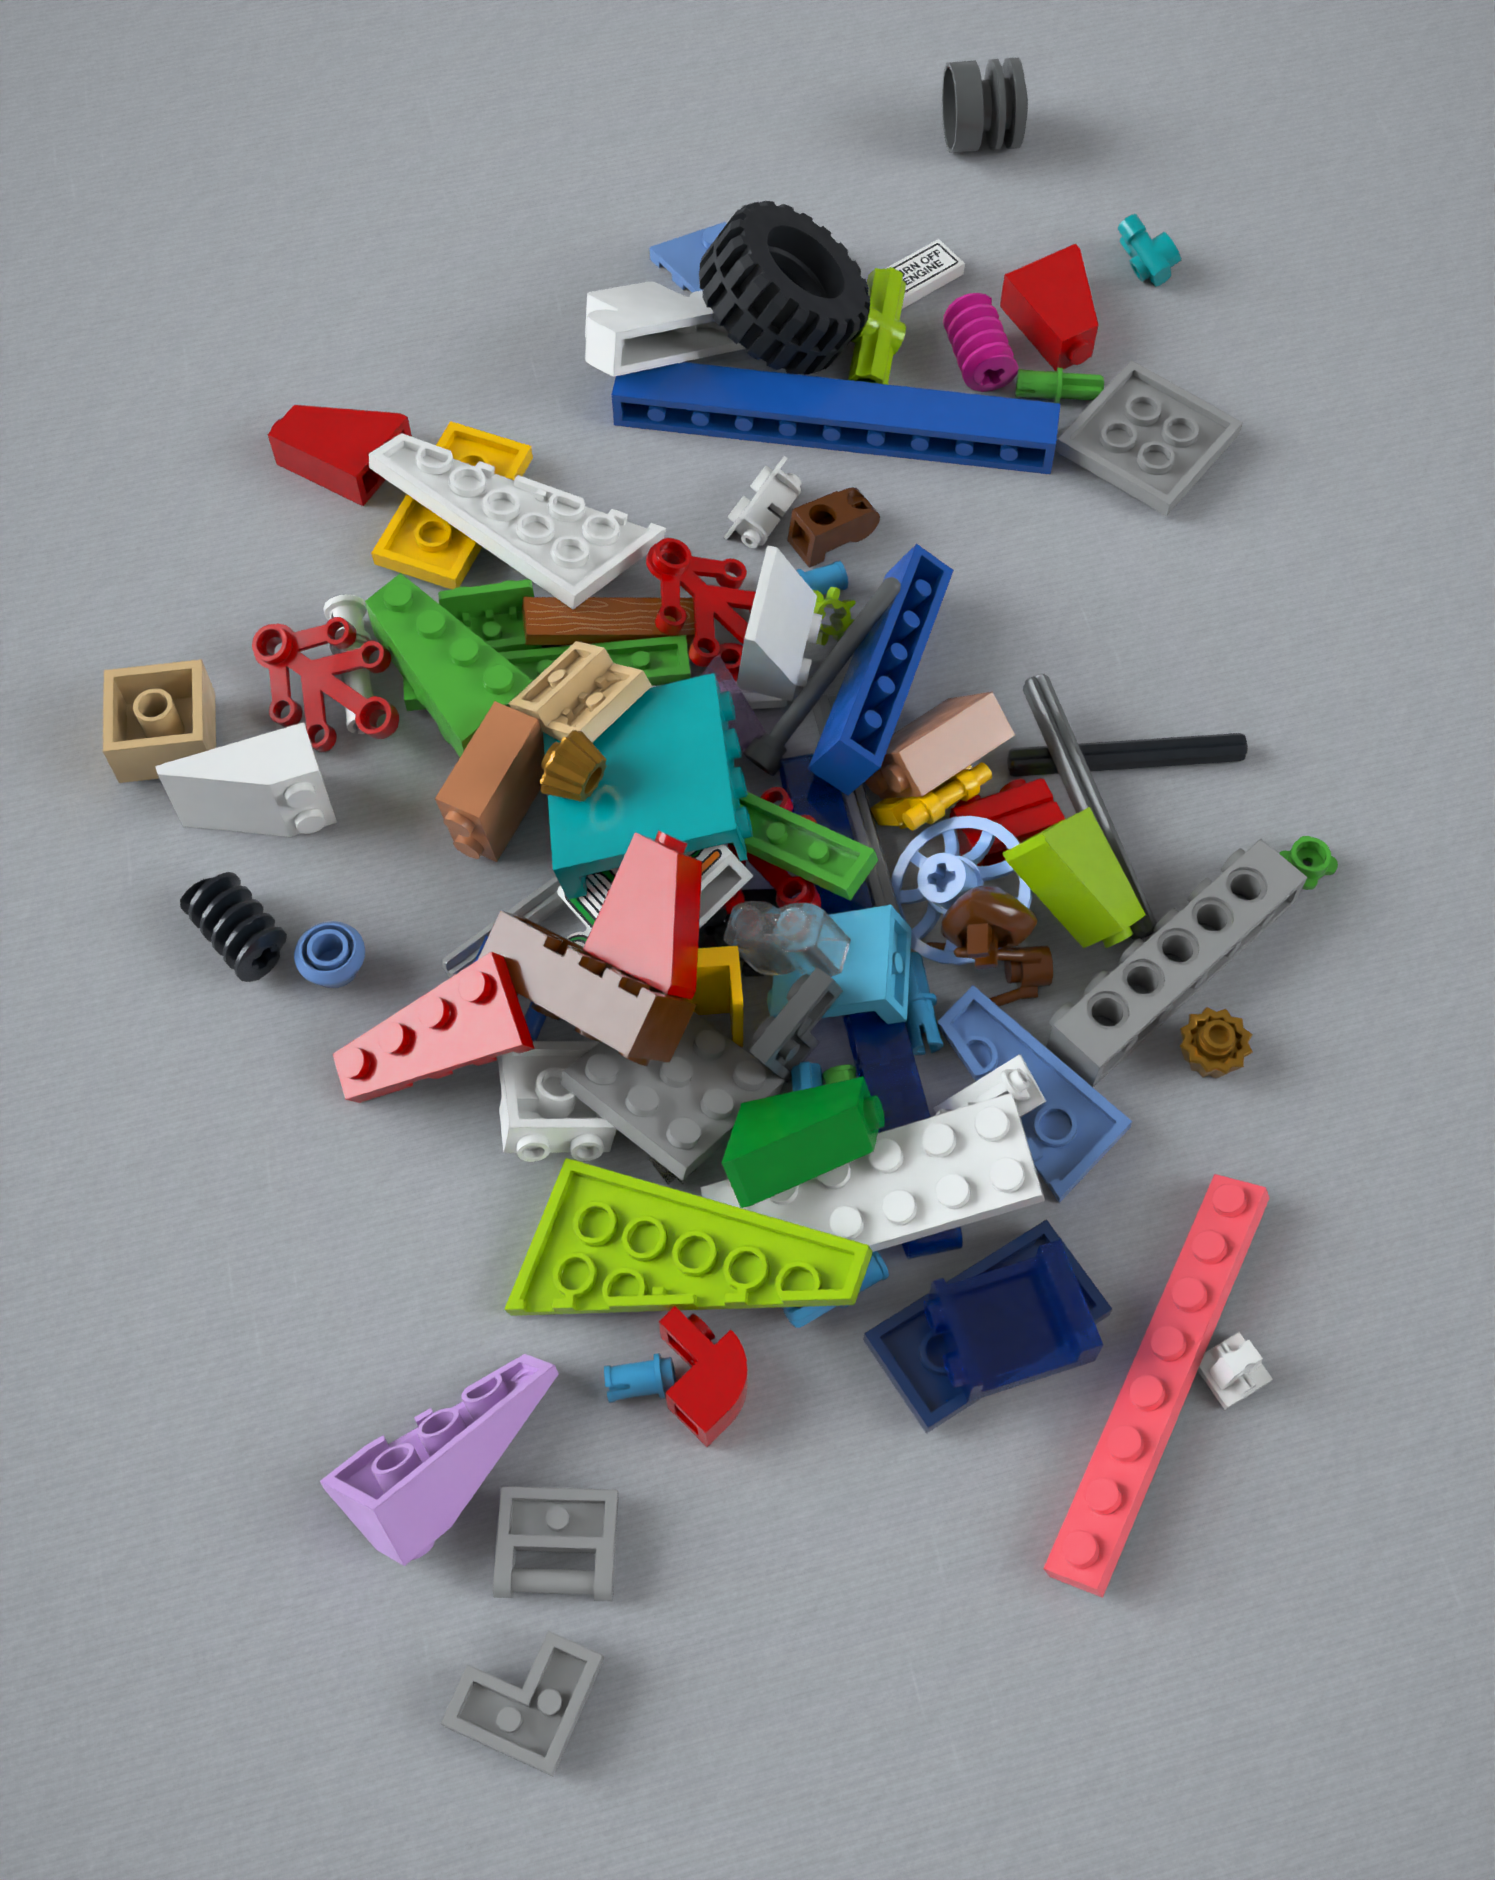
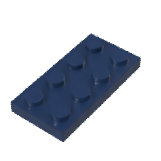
M1046 1219L865 1332L863 1340L927 1434L1107 1318L1112 1311V1307Z

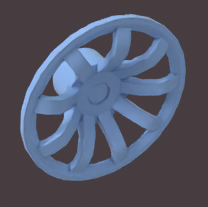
M960 816L933 824L923 830L908 844L899 857L891 878L900 915L906 921L901 904L928 901L927 912L922 920L912 928L911 949L923 957L941 964L961 965L975 962V959L956 957L954 950L957 946L949 940H946L945 949L942 951L927 945L921 939L934 928L941 914L945 916L948 909L965 892L972 888L983 886L984 881L1001 878L1015 872L1006 860L990 866H977L989 852L995 836L1008 849L1018 845L1020 842L1002 825L986 818ZM972 828L982 830L981 836L972 850L963 856H959L960 846L956 829ZM940 834L943 835L945 853H937L926 858L918 852L928 841ZM910 862L920 868L917 877L918 888L901 890L904 875ZM1019 876V896L1015 898L1027 908H1030L1033 891Z

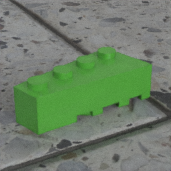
M402 573L398 574L365 600L374 636L380 644L390 651L391 661L402 677L407 679L415 691L417 699L433 717L440 733L447 743L452 745L459 758L494 701L510 707L509 703L533 681Z

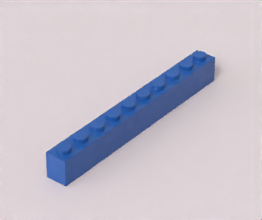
M681 362L616 376L611 394L614 426L1051 475L1056 449L1060 403Z

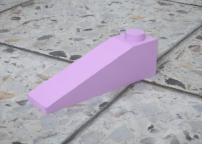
M523 1354L466 1387L461 1395L462 1402L452 1408L441 1409L433 1413L431 1408L414 1417L419 1427L389 1444L384 1435L365 1445L320 1482L324 1490L377 1551L405 1566L411 1560L418 1559L429 1552L435 1540L452 1527L559 1373L554 1364Z

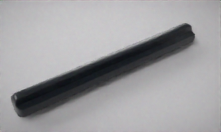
M1243 733L1078 744L1090 772L1238 762L1245 760L1248 752L1246 736ZM1047 746L1012 748L1009 750L1007 765L1009 773L1013 777L1059 774Z

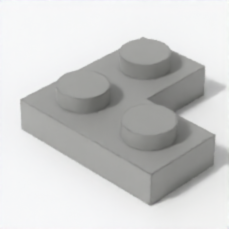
M548 1631L522 1689L467 1664L440 1724L447 1729L554 1777L604 1661V1656Z

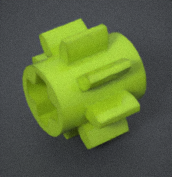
M830 587L826 598L818 590H812L817 595L813 613L822 615L823 619L826 616L824 607L832 608L835 612L829 617L831 625L820 624L816 644L825 646L829 635H832L833 639L838 642L843 636V632L854 621V619H851L849 609L856 602L850 599L838 600L840 588Z

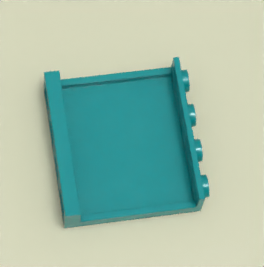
M715 673L651 687L593 742V745L607 759L605 763L607 767L598 787L584 802L548 795L553 871L567 899L587 895L586 875L619 868L635 832L655 839L658 831L669 834L688 843L684 853L733 842L739 860H747L745 838L753 837V831L747 807L740 808L739 798L747 797L741 767L735 768L733 760L742 757L736 729H729L728 721L736 720V713L730 691L721 692ZM543 732L544 754H546L553 743H560L561 741Z

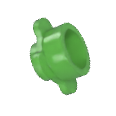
M1302 836L1293 844L1290 851L1284 850L1279 853L1307 876L1302 887L1305 890L1314 889L1320 878L1324 875H1333L1338 868V862L1331 855L1328 845L1315 837ZM1303 860L1310 862L1312 865L1306 866Z

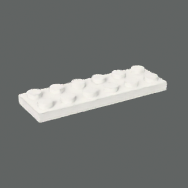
M1009 1093L878 1133L874 1152L742 1209L867 1244L875 1252L1045 1201L1016 1101L1013 1094ZM729 1179L700 1187L702 1197L740 1208Z

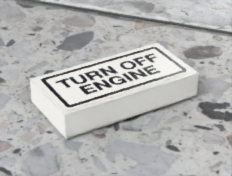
M937 239L889 266L903 273L902 278L906 283L902 309L964 275L965 263L941 240Z

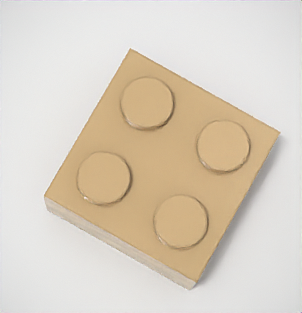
M202 659L104 670L103 753L119 783L160 779L155 766L216 748L215 691Z

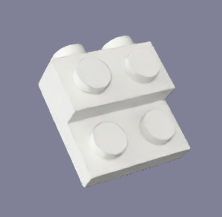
M533 1041L535 1047L533 1050L520 1054L510 1052L498 1056L502 1094L499 1113L504 1153H517L521 1160L534 1162L546 1158L549 1153L571 1152L572 1157L576 1160L591 1161L600 1157L603 1152H610L616 1128L560 1084L563 1071L599 1042Z

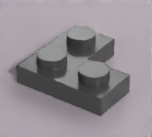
M816 967L810 976L808 974L802 975L790 988L787 994L789 1002L776 1018L770 1016L758 1027L753 1036L755 1044L749 1052L784 1079L785 1082H788L792 1077V1068L799 1065L800 1062H804L820 1043L810 1031L843 990L833 978L819 967Z

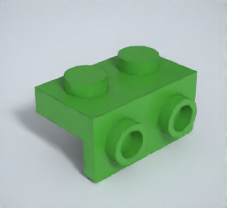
M507 580L501 583L482 586H462L438 593L439 604L497 652L542 648V645L525 644L522 605L523 597H534L531 580Z

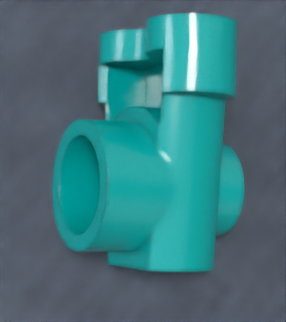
M1132 214L1126 217L1117 228L1122 235L1119 242L1132 258L1129 260V263L1137 278L1141 282L1149 278L1155 287L1160 286L1171 277V267L1181 261L1180 253L1166 232H1162L1151 239L1146 231L1147 228L1137 214Z

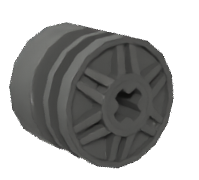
M1019 57L1005 58L1003 65H1001L999 59H990L986 66L983 80L976 60L946 63L942 83V118L944 136L949 153L978 151L983 131L986 133L991 150L1001 149L1003 140L1008 149L1020 148L1024 140L1028 95L1023 66Z

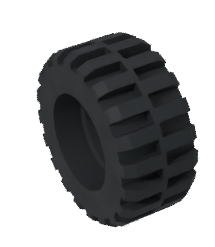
M774 201L750 203L742 206L741 209L735 212L702 256L699 285L700 289L703 290L705 305L712 309V317L718 326H723L729 333L728 337L736 345L739 343L746 348V353L756 360L760 358L766 361L767 366L775 370L783 368L787 374L807 375L827 369L864 327L870 311L869 288L866 279L860 276L861 269L857 262L851 260L848 256L849 251L841 242L838 243L831 237L832 233L824 226L820 227L815 224L813 218L807 214H799L794 211L793 207L785 204L776 206Z

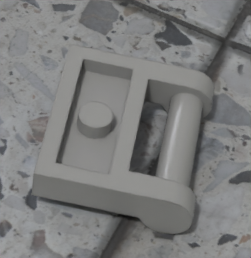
M501 1486L493 1575L494 1598H512L514 1592L587 1594L594 1595V1601H613L619 1503L618 1490ZM516 1551L596 1553L595 1570L515 1568Z

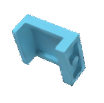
M891 904L778 923L777 940L771 951L774 966L773 986L767 996L770 1016L776 1018L789 1002L787 994L797 979L804 974L810 976L815 968L819 967L833 978L843 990L822 1018L875 1011L887 1024L906 1022L912 928Z

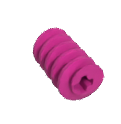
M970 293L955 299L948 306L944 314L943 325L948 334V339L965 384L972 390L980 392L1003 388L1013 381L1019 367L1015 358H1013V351L1010 345H1008L1009 341L999 320L998 312L992 306V298L983 293Z

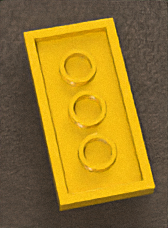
M452 421L449 422L436 446L452 451L453 459L472 466H476L479 461L495 466V474L511 480H515L517 475L523 476L533 459L532 448L529 445ZM406 494L371 554L375 565L448 589H455L462 584L482 546Z

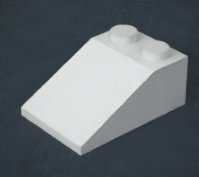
M767 545L744 638L736 688L792 701L796 686L805 687L812 659L804 658L803 654L806 641L812 643L817 641L822 615L813 613L817 595L777 547Z
M304 722L155 766L157 774L183 827L292 837L301 833H315L324 826L337 823Z

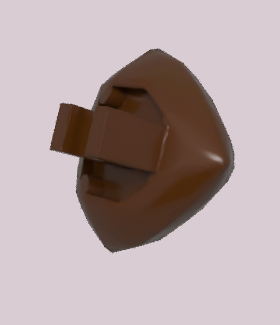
M978 886L965 892L948 909L942 920L941 933L957 947L967 948L968 957L975 958L977 970L998 968V948L1018 946L1032 933L1038 920L1029 908L1008 892L999 887Z

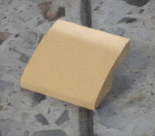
M576 641L520 692L509 705L515 710L537 718L542 731L559 741L563 737H567L572 730H577V732L582 731L593 743L652 685L643 670L613 663L604 647Z

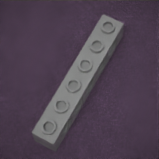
M1262 839L1257 841L1246 852L1239 848L1226 860L1221 868L1223 872L1213 882L1209 878H1205L1191 892L1188 897L1189 903L1183 909L1177 911L1175 908H1172L1158 921L1154 927L1156 932L1146 942L1140 938L1134 941L1120 957L1119 962L1121 964L1111 973L1106 970L1098 973L1087 985L1084 991L1087 995L1075 1005L1070 1001L1066 1002L1056 1011L1049 1021L1052 1029L1046 1047L1090 1086L1094 1087L1294 904L1307 876ZM1236 893L1244 895L1249 900H1241L1237 898L1234 894ZM1199 924H1209L1217 931L1206 930ZM1164 954H1174L1180 957L1183 962L1171 961ZM1129 985H1140L1146 988L1149 994L1137 993ZM1093 1017H1107L1115 1025L1103 1026L1096 1022Z

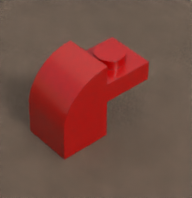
M674 1306L659 1320L661 1338L691 1368L665 1392L667 1408L708 1447L736 1419L744 1405L748 1387L746 1354L740 1340L731 1329L714 1345L712 1341L715 1339V1335L700 1317L692 1313L687 1318Z

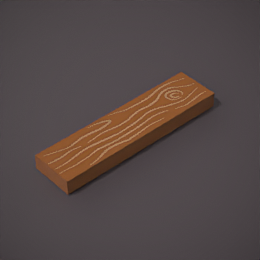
M523 597L522 610L525 644L572 645L576 641L593 644L686 635L687 645H691L695 638L693 598H680V606L684 608L687 615L686 621L678 634L666 635L660 632L655 625V618L661 607V597H589L575 609L570 608L556 597ZM665 616L670 621H676L673 617Z

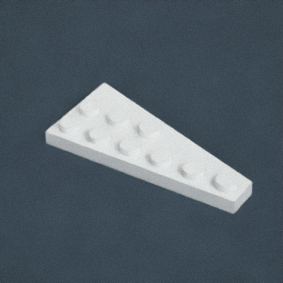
M403 433L369 453L370 469L572 609H575L646 556L654 544L665 539V527L650 523L648 528L628 522V514L615 509H611L608 514L585 506L584 498L517 475L515 480L495 474V466L481 461L476 466L469 465L453 459L452 451Z

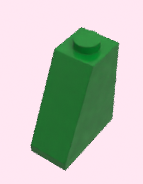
M864 1077L741 1103L722 1160V1165L740 1208L755 1205L874 1152L878 1130L883 1128L885 1123L882 1104L877 1095H870Z

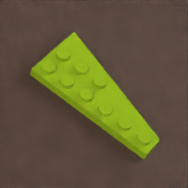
M565 1158L504 1310L511 1316L670 1311L674 1306L682 1311L855 1305L873 1251L867 1244Z

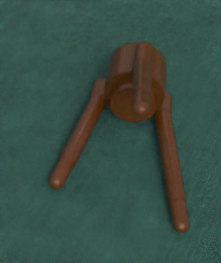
M946 942L926 943L927 945L944 951L946 946ZM1048 945L998 949V960L1004 961L1007 983H1016L1018 988L989 999L1000 1007L1020 999L1038 998V986H1050L1053 980V960ZM966 947L955 948L954 955L956 957L969 958Z

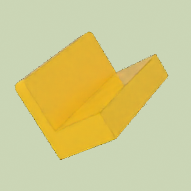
M738 946L699 948L696 992L692 1000H687L697 1004L694 1012L698 1015L730 1013L732 1041L743 1047V992Z

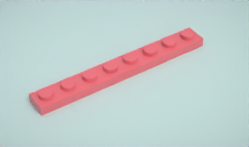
M1214 1174L1046 1561L1044 1570L1049 1577L1103 1598L1270 1199L1266 1187Z

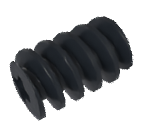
M226 872L213 878L203 879L186 890L180 899V908L185 914L189 915V919L193 924L200 928L202 935L209 942H212V947L219 955L223 956L226 964L235 970L236 976L241 981L252 982L260 980L276 966L280 958V950L286 942L287 934L281 927H275V920L269 913H263L264 907L258 900L252 899L251 891L246 886H241V880L235 873Z

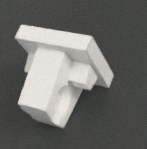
M1240 1332L1205 1352L1198 1368L1199 1374L1224 1410L1273 1380L1261 1363L1263 1358L1250 1340L1245 1341Z

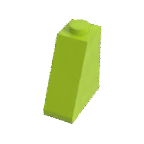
M1090 807L1048 827L1002 853L1007 863L1082 948H1086L1101 940L1105 948L1111 947L1132 936L1133 932L1130 926L1146 916Z

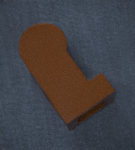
M850 487L839 492L835 491L792 509L787 541L806 565L811 568L824 562L826 552L850 541L859 542L867 538L878 526L880 514L858 488Z

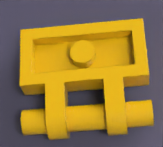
M983 762L974 767L969 765L924 796L885 798L870 809L878 825L899 826L900 829L909 828L914 831L924 823L931 825L944 817L945 809L960 799L968 801L980 793V786L992 779V773Z

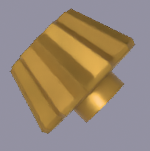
M572 730L567 737L562 738L560 743H553L546 752L541 765L542 769H544V774L540 780L542 784L541 792L584 802L587 797L592 795L604 776L607 759L582 731Z
M1206 1007L1201 1014H1189V1024L1180 1028L1183 1040L1180 1044V1049L1184 1060L1190 1063L1191 1071L1199 1072L1202 1078L1209 1075L1216 1079L1244 1067V1057L1253 1053L1249 1045L1253 1034L1243 1027V1018L1232 1017L1227 1009L1216 1012Z

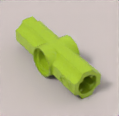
M892 267L887 269L875 268L868 275L867 285L869 288L868 295L870 296V311L864 327L851 341L855 343L848 380L888 385L893 356L899 350L906 333V325L900 321L906 283L902 278L903 273Z

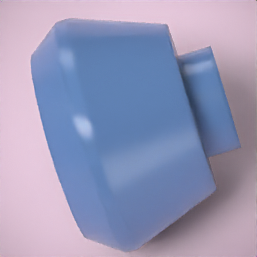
M336 921L323 922L308 929L298 940L294 951L295 964L300 974L308 981L325 988H340L349 984L357 976L365 958V945L358 931L348 924Z

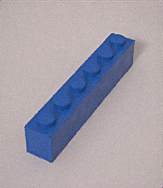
M918 544L913 546L885 574L883 581L888 577H894L899 580L901 584L900 592L854 652L808 767V770L847 796L881 768L954 571Z

